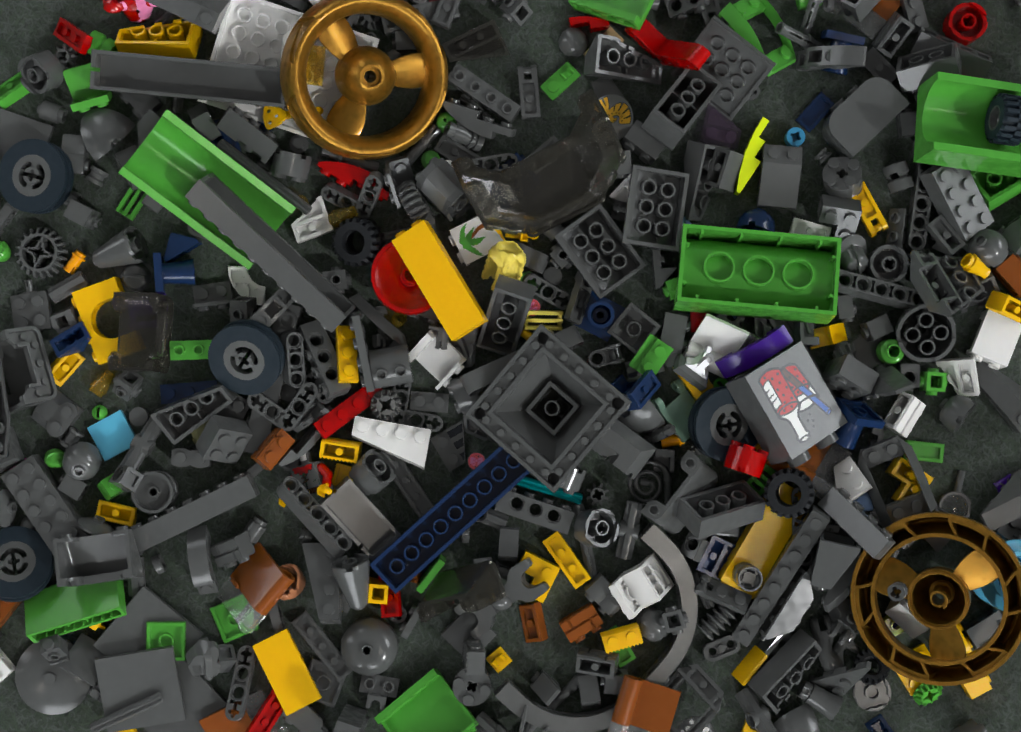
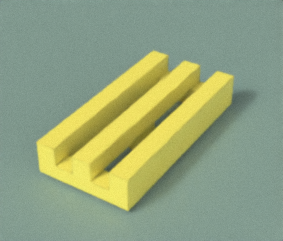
M529 310L523 329L536 330L539 325H528V322L557 323V325L544 326L550 330H562L563 311ZM529 315H558L557 318H528Z

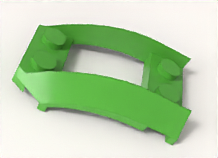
M740 0L734 4L729 2L718 14L719 18L723 17L729 23L728 26L763 54L762 46L747 20L764 13L774 27L782 21L768 0ZM780 34L779 37L783 46L766 54L768 58L776 63L767 75L768 77L796 61L791 40Z

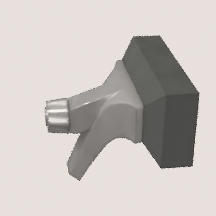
M706 345L704 350L694 358L685 357L680 353L675 357L673 371L698 390L703 391L707 388L709 377L707 366L715 359L711 353L712 348Z

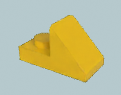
M841 322L814 329V337H819L820 345L810 347V349L848 341L844 323Z

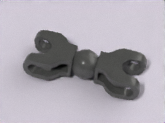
M530 557L525 558L509 570L507 583L503 586L494 588L486 597L471 595L454 608L457 615L465 612H472L476 615L478 624L470 632L473 639L484 635L494 626L496 614L499 611L509 609L512 603L517 600L532 602L550 588L547 582L544 581L537 585H532L526 581L525 572L533 564Z

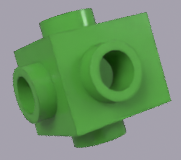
M927 368V371L920 372L919 391H926L925 395L937 396V392H946L947 373L939 372L937 368Z

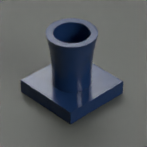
M829 29L821 31L820 39L830 41L829 46H863L866 38ZM831 68L821 69V71L847 76L848 68L837 70Z
M153 253L155 290L157 294H166L165 284L196 285L194 258L163 263L162 254Z
M591 291L582 323L575 326L608 342L611 335L607 331L622 314L625 307L605 297L599 300L596 294ZM598 312H602L604 314L603 319L597 318Z
M840 397L835 398L836 403L847 420L846 424L835 431L839 438L836 443L847 449H855L863 427L883 429L886 424L864 401Z

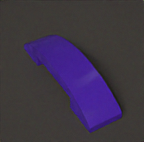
M782 324L767 332L765 337L734 354L731 352L715 361L723 377L728 378L765 361L793 342L785 325Z

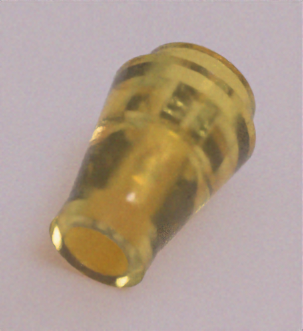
M353 205L334 209L328 214V220L333 227H340L339 223L357 216L358 212Z
M106 369L90 384L91 386L88 390L102 398L103 395L107 394L116 375Z

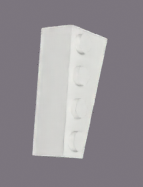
M355 416L351 434L352 438L402 459L418 468L425 469L431 429Z

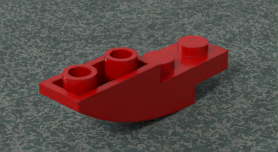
M321 161L317 164L321 168L320 173L328 178L330 175L337 178L335 182L344 188L347 185L352 187L356 181V186L362 190L365 179L371 173L348 163ZM374 178V182H373L372 186H375V185H376V179H375V178ZM382 188L378 200L381 202L383 199L388 201L390 198L389 192Z

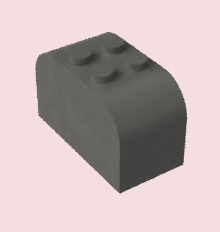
M702 68L699 71L685 69L651 111L641 128L672 151L723 84Z
M880 77L870 78L859 87L857 85L853 86L843 96L845 100L841 98L829 109L831 113L822 124L823 138L840 157H849L851 159L910 102L888 80Z

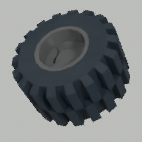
M998 93L991 101L985 117V135L990 143L1008 146H1018L1020 144L1021 96Z

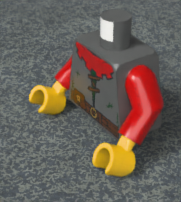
M310 452L305 453L300 457L301 465L291 469V476L298 479L311 495L318 494L324 498L325 493L328 495L332 494V489H334L332 483L333 472L322 460L312 462ZM279 498L278 503L284 508L286 504Z

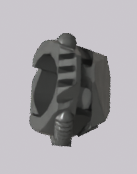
M208 637L199 638L185 655L188 668L192 676L199 677L202 675L205 680L210 681L218 675L221 667V662L217 661L219 656L218 645L215 641H209Z

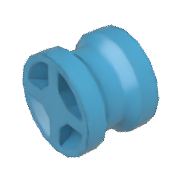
M798 127L789 129L784 136V142L787 146L799 147L805 141V133Z

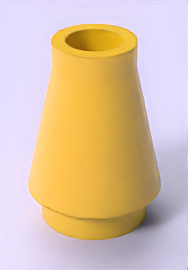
M968 253L961 260L960 265L964 271L980 276L983 279L987 278L991 272V269L976 254Z

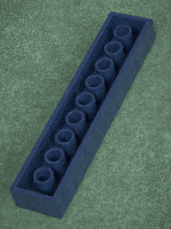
M501 446L498 447L381 553L370 566L396 594L530 472Z

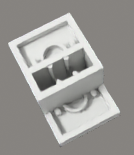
M652 553L638 565L624 571L608 588L620 605L622 612L630 620L635 618L642 609L660 601L674 586V583L655 553Z

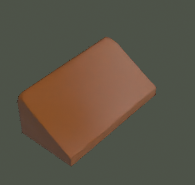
M537 601L518 605L526 643L540 642L548 639L541 602Z

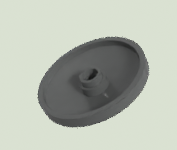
M64 639L68 643L69 651L74 642ZM40 642L28 647L21 655L16 666L15 683L20 697L29 707L43 714L59 715L73 710L87 697L91 687L80 678L71 675L59 667V664L50 666L49 661L40 654Z

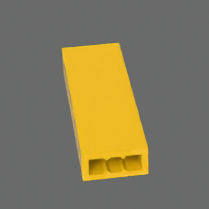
M420 219L411 224L412 228L409 230H402L397 233L392 243L451 341H457L489 320L429 221Z
M782 483L778 489L780 499L787 504H792L791 495L794 488L786 483ZM798 491V493H795V496L799 499L801 498V492ZM765 505L763 520L746 526L735 544L736 547L733 548L727 558V562L719 571L718 578L721 580V583L752 595L753 599L759 589L753 592L743 590L733 581L732 571L738 563L748 562L760 570L764 582L792 535V517H779L777 513L771 511L769 506Z

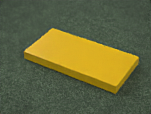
M288 628L252 646L286 716L322 698Z

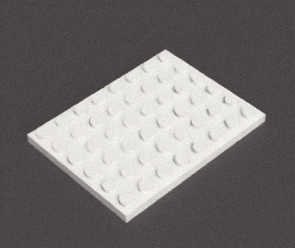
M231 0L220 25L210 61L280 67L286 40L292 28L304 13L265 0ZM353 30L358 46L378 47L380 39ZM317 39L308 57L306 82L314 106L323 108L324 111L321 116L326 120L329 111L342 96L335 82V68L339 59L332 55L322 45L320 40ZM368 71L364 75L365 80L368 79ZM197 100L223 110H227L229 105L232 108L237 106L245 112V117H252L256 121L264 123V106ZM293 118L286 119L277 126V128L307 137L297 126Z

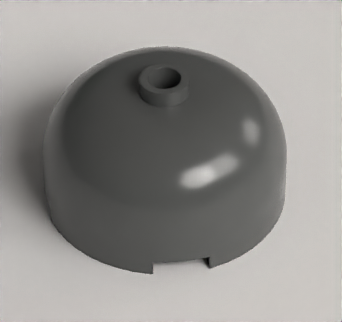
M921 303L908 308L901 314L896 323L895 338L903 353L917 362L937 361L945 357L952 350L956 341V324L952 316L948 317L929 312L925 304ZM920 326L925 328L922 333L918 329Z
M374 616L362 617L351 623L345 630L340 644L341 655L346 665L352 671L365 676L377 675L387 670L393 664L399 649L398 636L393 627L387 621ZM365 647H369L371 652L367 653Z

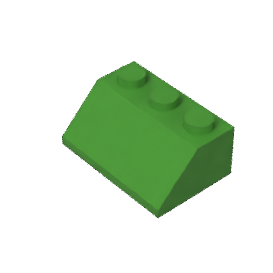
M978 171L970 172L989 211L994 210L1021 193V178Z

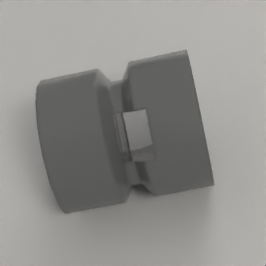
M906 160L882 168L885 179L889 180L887 186L890 194L915 186L912 176L907 174L910 170Z
M748 562L738 563L732 571L733 581L745 591H756L763 583V576L760 570Z

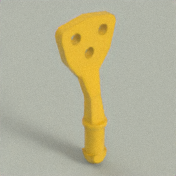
M264 106L263 121L268 130L279 126L286 119L292 118L289 111L279 107ZM315 107L321 115L324 111L323 108Z

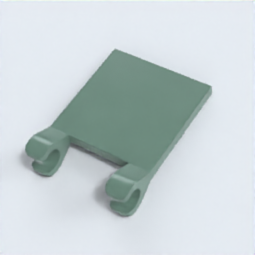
M677 379L670 384L671 388L679 394L666 407L663 400L659 397L651 402L666 423H671L676 427L675 434L684 443L690 438L688 418L695 400L686 390L683 381Z

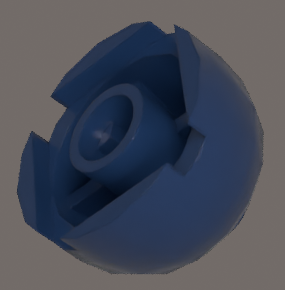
M755 208L744 212L739 217L736 228L775 232V222L772 216L764 209Z

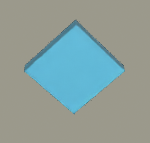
M122 410L87 427L104 461H108L130 449V443L135 436Z

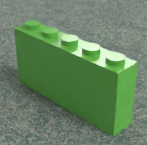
M118 580L74 587H57V584L43 589L36 596L24 601L26 636L35 644L43 638L56 634L61 636L127 615L124 581Z

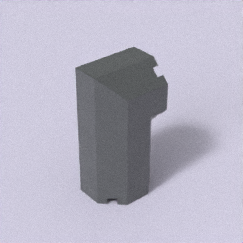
M616 420L592 449L605 459L609 456L608 461L626 475L631 473L629 477L634 480L657 448L622 422Z

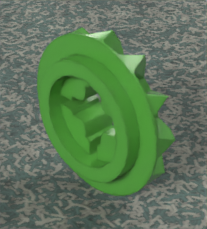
M922 683L915 690L913 699L918 705L926 706L928 703L932 704L934 700H938V696L942 695L943 687Z

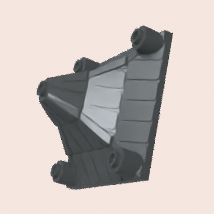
M540 324L465 415L550 491L555 493L566 483L570 474L621 414L629 409L632 401L556 337L552 330Z

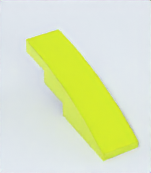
M764 117L756 126L743 153L744 158L734 194L737 196L761 163L755 156L765 143L759 137L769 123V120Z

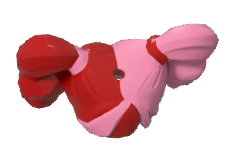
M102 0L105 11L111 14L122 11L128 20L135 23L145 22L150 18L153 8L157 7L145 0Z

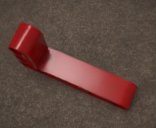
M645 19L640 30L630 27L625 28L626 33L649 55L660 60L662 65L699 71L711 55L710 51L701 44L665 38L647 19Z

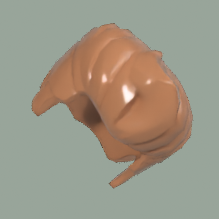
M289 563L280 567L288 570L295 577V580L280 598L283 601L296 598L306 586V579L301 569L297 565Z

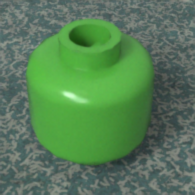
M885 339L876 348L877 358L885 364L898 363L904 356L896 339Z

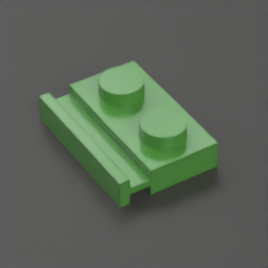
M650 333L629 363V366L642 375L646 370L651 369L656 375L674 349Z

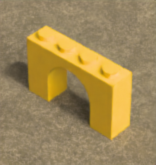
M112 277L71 293L73 296L71 298L72 304L80 315L78 320L79 322H84L92 337L88 344L92 346V357L95 362H98V365H104L146 349L140 331H133L112 339L104 336L97 327L96 315L100 307L109 301L126 295L119 277Z

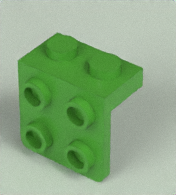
M91 62L63 71V76L73 98L70 104L73 112L79 111V113L89 111L90 107L93 106L98 108L107 106L113 97L111 91L90 89L91 71L100 72V68L91 67Z

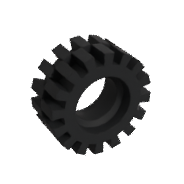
M868 648L856 656L852 669L856 668V663L865 662L869 659L876 661L878 664L877 673H866L860 679L863 681V684L876 685L887 678L890 668L881 662Z

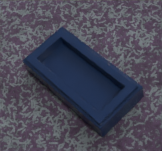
M820 92L795 121L810 133L835 103L824 93Z

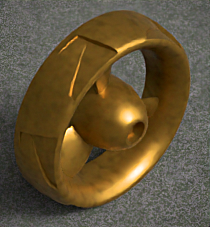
M321 0L302 15L286 40L280 63V83L283 98L291 117L302 132L314 143L333 154L350 159H379L408 149L427 133L429 126L434 121L445 101L448 89V64L444 49L440 45L432 26L408 2L404 0ZM355 14H371L385 18L396 24L409 36L418 53L407 54L391 61L385 52L376 47L358 46L355 34L344 17ZM317 39L320 40L322 45L332 55L339 59L335 68V82L342 96L333 105L326 120L315 108L306 82L308 57ZM368 71L369 78L365 80L364 75ZM394 86L409 89L421 88L414 108L400 124L377 135L360 136L366 120L367 106L375 105L385 100L392 92Z
M948 512L914 514L887 526L886 529L892 533L893 536L891 538L896 543L880 560L874 559L864 550L856 563L851 582L850 598L853 618L868 648L881 662L896 673L916 682L929 685L954 686L966 684L981 679L997 670L1012 656L1021 642V563L1011 547L987 526L973 519ZM928 537L954 539L975 549L961 560L955 570L938 566L927 568L919 574L904 562L890 557L905 544ZM999 578L1004 597V610L1001 622L986 643L966 654L963 638L956 625L965 618L971 603L970 591L984 587ZM897 581L903 582L907 586L908 594L904 599H907L912 615L921 624L931 628L929 635V651L931 656L908 648L891 633L881 616L877 592L888 596V587ZM896 587V589L894 590V592H895V594H897V593L900 594V593H901V590H900V589L897 590V587ZM936 594H942L944 599L938 598Z

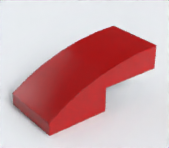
M590 16L570 17L568 21L570 28L589 25L590 33L607 30L610 26L609 21Z

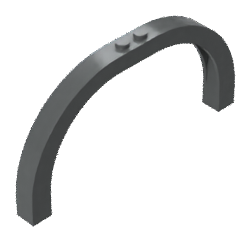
M650 522L639 533L638 537L667 566L675 584L678 608H681L682 612L686 611L689 623H686V628L683 629V633L672 635L663 653L641 676L642 679L665 685L670 680V675L683 660L692 642L698 617V599L695 593L694 578L684 556L677 546L657 526ZM508 678L494 691L495 697L521 719L524 707L528 705L526 722L541 729L549 727L551 732H596L617 724L611 720L616 701L596 710L572 713L557 711L540 705L524 694Z

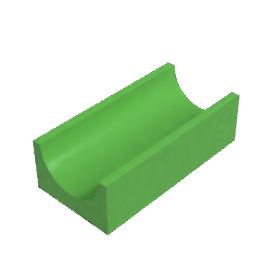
M939 71L918 86L913 162L1021 178V142L1018 146L990 143L985 135V117L993 98L998 93L1021 96V84Z
M167 109L143 143L118 173L249 270L254 263L248 259L247 254L242 249L235 247L228 236L221 234L213 222L206 220L198 208L191 206L185 195L199 179L213 172L275 231L294 212L296 207Z
M683 223L673 310L829 324L837 315L842 238Z

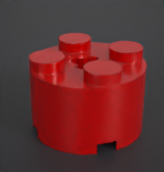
M975 2L957 5L944 19L942 30L945 36L963 45L971 44L982 36L987 29L986 11Z
M731 440L723 466L760 478L769 452L761 449L757 450L753 446Z

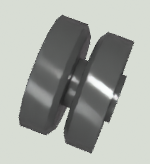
M152 470L143 473L144 477L135 493L131 492V498L135 506L149 514L159 513L172 507L179 496V484L176 478L164 470Z

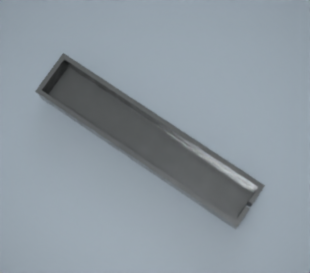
M92 49L91 67L100 68V72L91 71L90 89L287 108L281 89L280 67Z
M213 172L199 179L185 195L191 206L198 208L206 220L213 222L218 227L221 234L228 236L234 246L242 249L250 261L257 263L262 268L264 274L276 281L279 288L286 290L294 302L301 304L308 315L315 317L323 329L329 330L332 333L356 308L352 302Z

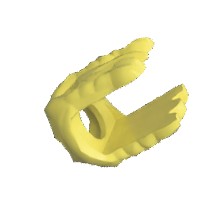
M499 241L488 251V258L485 261L486 264L481 275L483 280L488 279L490 276L495 279L491 286L492 291H494L499 274L520 281L523 276L524 265L526 264V254L516 242Z

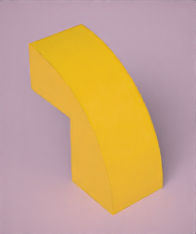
M369 577L368 603L387 605L389 586L383 580Z

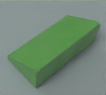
M21 71L0 85V106L4 110L30 93L20 81V78H22Z

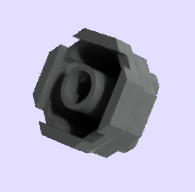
M432 158L428 166L415 176L417 181L415 186L420 193L450 222L453 221L452 217L461 218L472 206V196L475 198L477 195L475 190L443 158Z

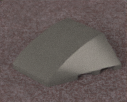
M915 250L911 252L910 280L929 312L951 317L985 290L975 274L963 270V267L960 265L963 257L949 255L938 257L934 253L925 255L919 254V251Z

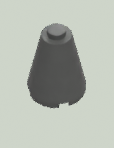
M134 226L124 228L93 251L92 261L94 265L102 269L146 262L148 258H145V254L148 253V248L141 233L137 234L134 231L137 228Z
M355 553L352 558H347V555L341 556L331 562V570L349 607L354 608V610H362L368 604L369 557L364 553Z

